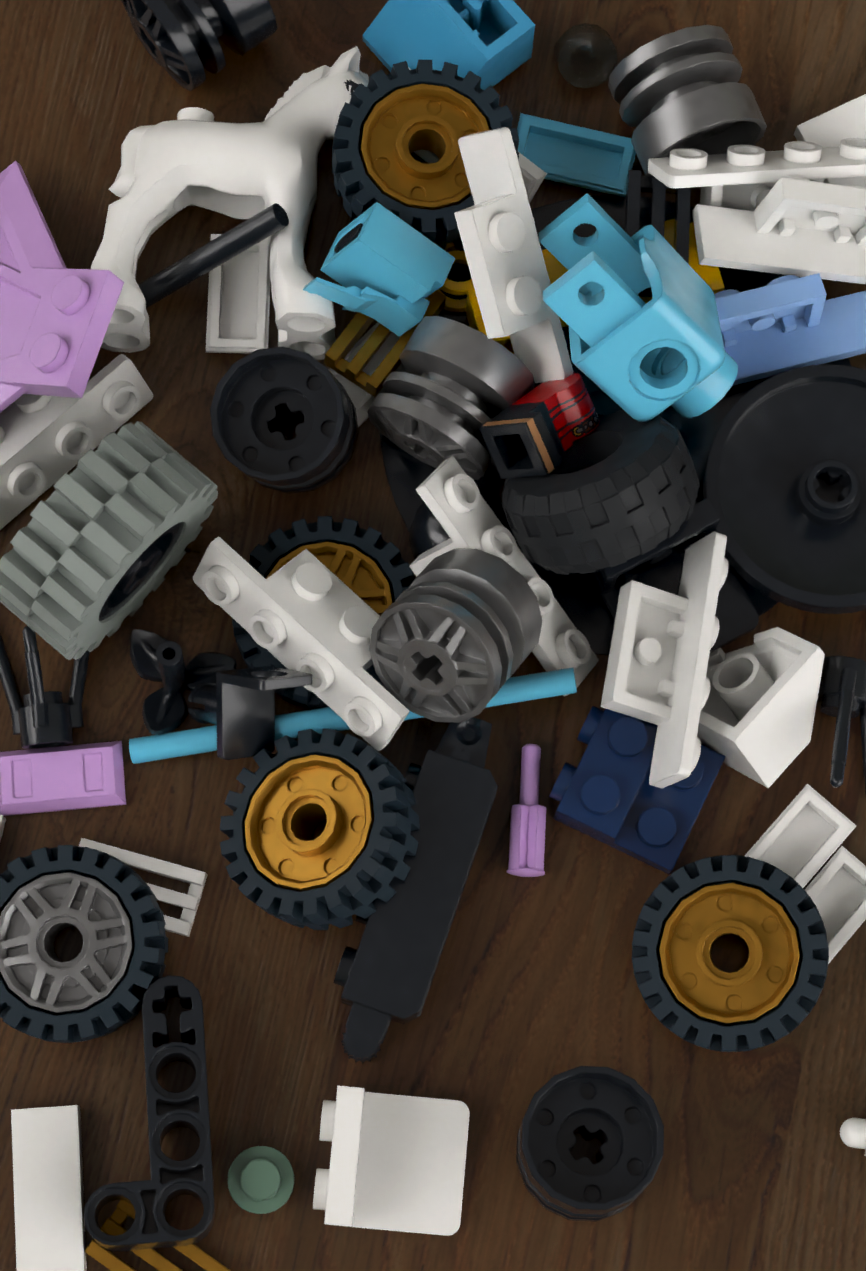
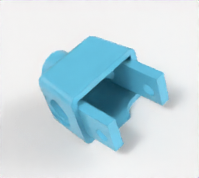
M586 193L539 232V242L568 270L543 290V301L569 327L571 361L629 416L638 422H647L654 419L669 406H672L682 417L692 418L711 409L726 395L736 379L738 365L724 350L715 294L710 286L653 225L643 227L630 237ZM584 223L592 224L596 227L595 233L589 237H579L573 232L578 225ZM651 287L652 299L645 303L638 294Z

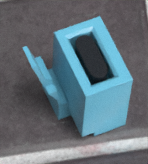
M376 202L338 232L320 269L342 286L316 277L304 286L303 290L343 305L342 310L359 312L373 318L400 337L422 321L430 303L425 298L444 285L455 257Z

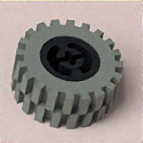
M137 421L134 425L130 422L123 425L118 434L111 432L104 437L95 452L92 449L86 452L78 460L77 468L70 475L65 473L54 485L56 490L46 501L41 500L30 514L33 518L29 524L18 530L10 542L14 546L13 549L4 554L0 560V602L66 659L71 660L73 658L76 660L81 658L86 651L91 652L97 648L105 635L108 637L113 635L121 627L123 620L128 615L132 617L143 605L145 597L152 590L155 591L165 580L164 575L168 570L179 563L186 553L184 551L186 546L194 541L203 527L200 524L210 516L214 508L211 504L218 496V491L216 490L218 486L142 422Z

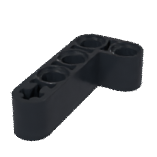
M170 975L159 978L149 986L143 997L142 1018L151 1180L119 1182L101 1186L91 1194L85 1204L84 1221L86 1229L96 1243L107 1250L120 1252L196 1244L208 1236L214 1225L215 1199L203 1004L199 990L191 981L181 976ZM178 997L182 1008L191 1009L181 1012L180 1015L182 1043H169L166 1017L163 1013H155L156 1011L166 1009L167 998ZM191 1040H196L194 1045L187 1044ZM157 1042L164 1044L155 1048V1043ZM175 1061L191 1065L196 1072V1077L191 1087L179 1093L168 1092L158 1083V1077L162 1068L168 1063ZM179 1127L189 1128L200 1139L199 1148L196 1153L183 1161L172 1160L161 1150L162 1141L166 1134L172 1129ZM184 1194L192 1195L202 1203L204 1207L203 1217L191 1229H175L165 1219L166 1208L175 1197ZM123 1200L131 1204L135 1209L134 1223L124 1234L117 1236L107 1235L99 1229V1212L108 1202Z

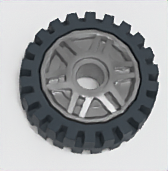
M58 845V847L54 848L43 847L33 850L31 855L18 857L8 863L7 866L9 868L0 874V1017L3 1019V1022L12 1028L45 1041L73 1043L106 1036L116 1031L123 1024L129 1023L139 1014L138 1011L142 1008L143 997L152 983L163 977L166 967L164 964L165 953H168V937L165 934L166 923L163 911L160 909L157 898L145 881L132 868L114 856L88 847L74 845ZM75 926L83 937L81 952L71 961L62 962L54 952L55 938L64 928Z

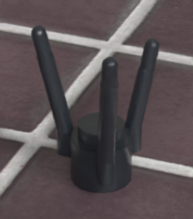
M25 626L22 634L30 694L23 696V705L0 633V680L11 711L13 735H21V745L24 749L58 747L72 744V729L84 727L82 702L90 652L86 651L81 658L74 659L68 703H63L62 692H44L36 633L29 626Z
M828 656L824 658L817 702H821V712L837 717L830 784L835 788H839L843 784L851 718L858 717L860 712L863 777L865 780L866 796V661L847 656Z

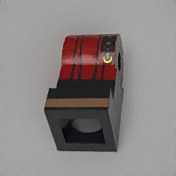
M573 373L562 380L543 382L479 429L501 479L545 476L563 463L560 455L573 445L572 442L593 431L599 425L600 419L581 375ZM520 434L524 445L519 455L515 456L509 451L505 435Z

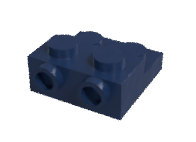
M593 705L577 737L578 741L588 745L578 767H575L565 762L549 795L550 798L560 802L553 819L670 875L726 756L701 745L698 763L688 778L662 789L649 785L658 725L609 709L602 710Z

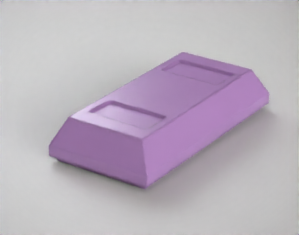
M122 741L0 752V815L11 816L127 805Z

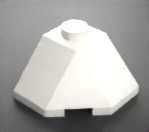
M775 627L754 634L753 645L728 653H724L721 648L710 653L706 673L710 680V693L705 706L700 712L697 732L700 742L707 748L726 756L723 762L727 766L769 788L811 741L825 657L821 648L790 632Z

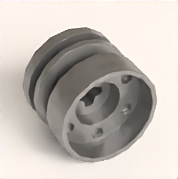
M701 25L687 27L663 35L639 47L624 58L610 74L608 87L613 99L620 105V116L629 127H636L633 131L631 142L645 176H652L648 173V159L670 157V151L673 149L694 148L703 150L708 155L727 154L729 146H755L764 136L767 125L751 89L744 83H737L740 80L743 69L738 59L732 54V43L722 27Z
M425 316L417 325L399 356L407 372H391L382 385L385 393H379L375 397L367 413L370 421L385 437L416 459L437 468L444 460L454 456L464 472L473 480H478L484 476L491 464L490 452L479 428L534 389V377L519 358L495 340L488 339L487 335L455 320L440 316Z
M452 549L435 557L415 578L410 587L404 590L396 601L383 612L372 628L369 650L377 676L388 692L408 710L435 722L460 723L482 712L539 643L542 616L537 597L523 575L502 558L478 549Z

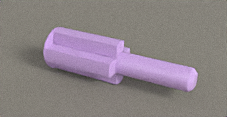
M525 744L522 747L519 804L512 805L509 863L506 873L519 877L545 875L546 807L539 805L541 748L537 744Z

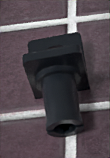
M272 666L216 672V684L200 683L192 689L188 697V702L204 704L205 709L191 707L188 708L192 719L198 723L217 725V756L220 759L233 760L253 757L263 748L273 753L275 750V689L312 685V674Z

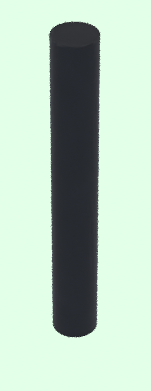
M277 203L269 206L138 284L145 297L146 308L288 226L289 219L285 210Z

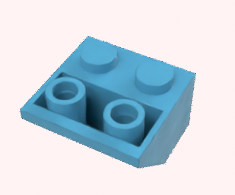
M388 0L362 35L363 42L390 73L393 64L407 61L408 67L413 70L416 69L418 60H432L433 70L442 71L444 62L458 65L457 76L465 78L467 73L471 71L481 77L480 88L485 90L490 85L492 87L532 57L535 24L514 0Z

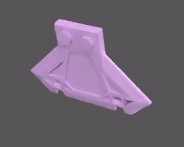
M16 160L0 173V413L23 394L83 397L124 284L121 279L109 270L66 268L21 164Z

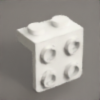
M337 1086L336 1101L323 1100L319 1141L332 1142L330 1169H316L313 1209L325 1210L324 1224L450 1236L456 1233L461 1223L470 1117L468 1106L459 1100L365 1092V1088Z

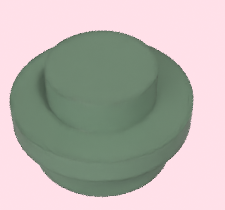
M268 1146L251 1147L241 1152L232 1162L228 1172V1189L233 1200L242 1209L255 1214L271 1213L281 1208L290 1198L295 1182L294 1171L289 1160L280 1151Z

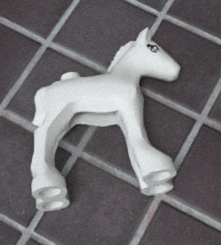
M357 46L342 53L332 67L323 65L308 73H303L298 80L289 86L288 91L284 92L283 97L277 100L276 105L270 109L263 122H214L212 112L203 108L188 107L178 112L177 120L163 121L156 125L139 126L128 133L121 144L120 170L115 182L109 188L112 193L121 199L108 206L103 240L91 265V269L111 271L124 282L101 348L113 352L131 353L143 351L150 346L149 315L146 310V300L135 280L137 262L151 234L167 220L187 206L202 207L235 219H249L277 203L282 206L289 219L288 226L270 236V280L275 310V323L278 329V347L283 346L308 353L316 360L325 358L326 352L336 341L334 303L317 294L303 290L304 286L314 279L306 268L304 248L312 211L317 200V162L320 148L326 140L334 139L340 112L345 102L349 104L352 92L361 83L365 87L368 86V74L360 71L361 54Z

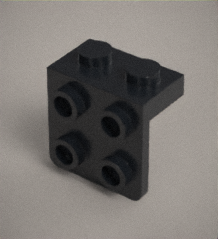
M708 498L696 503L691 516L682 523L680 530L670 538L660 542L656 548L643 555L640 554L620 565L591 572L590 578L614 620L620 587L631 580L678 595L685 551L691 544L712 533L720 522V518ZM729 564L726 580L719 590L715 614L719 619V633L710 653L752 632L759 622L757 611Z

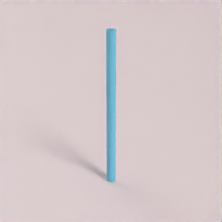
M572 667L510 677L486 707L577 693L574 669ZM330 707L275 715V740L286 735L292 739L298 738V731L312 729L319 734H322L323 729L337 731L350 729L345 721ZM410 711L404 721L424 717ZM217 725L129 739L131 761L133 764L217 751Z

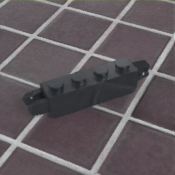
M472 717L460 723L450 722L435 751L428 749L423 765L410 763L405 779L407 781L405 784L413 791L417 803L411 806V808L419 815L420 829L413 830L410 833L419 842L416 856H404L403 862L411 869L404 881L394 876L389 885L396 893L386 903L376 898L372 902L377 910L375 913L365 919L358 915L356 916V922L366 925L358 950L346 946L334 979V984L344 987L341 995L342 1003L352 1006L345 1025L346 1033H343L344 1040L341 1042L343 1043L342 1046H344V1053L348 1054L349 1060L354 1059L355 1063L360 1061L364 1064L365 1061L371 1062L373 1057L377 1058V1052L381 1051L379 1045L384 1043L391 1020L406 1024L421 1016L498 789L490 770L484 768L492 724L482 719Z

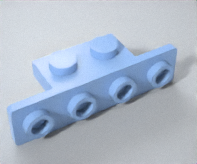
M818 273L801 278L796 275L782 276L772 280L764 287L743 292L729 289L715 293L724 350L738 365L737 376L732 386L775 376L795 368L820 365L865 354L866 290L826 300L827 293Z

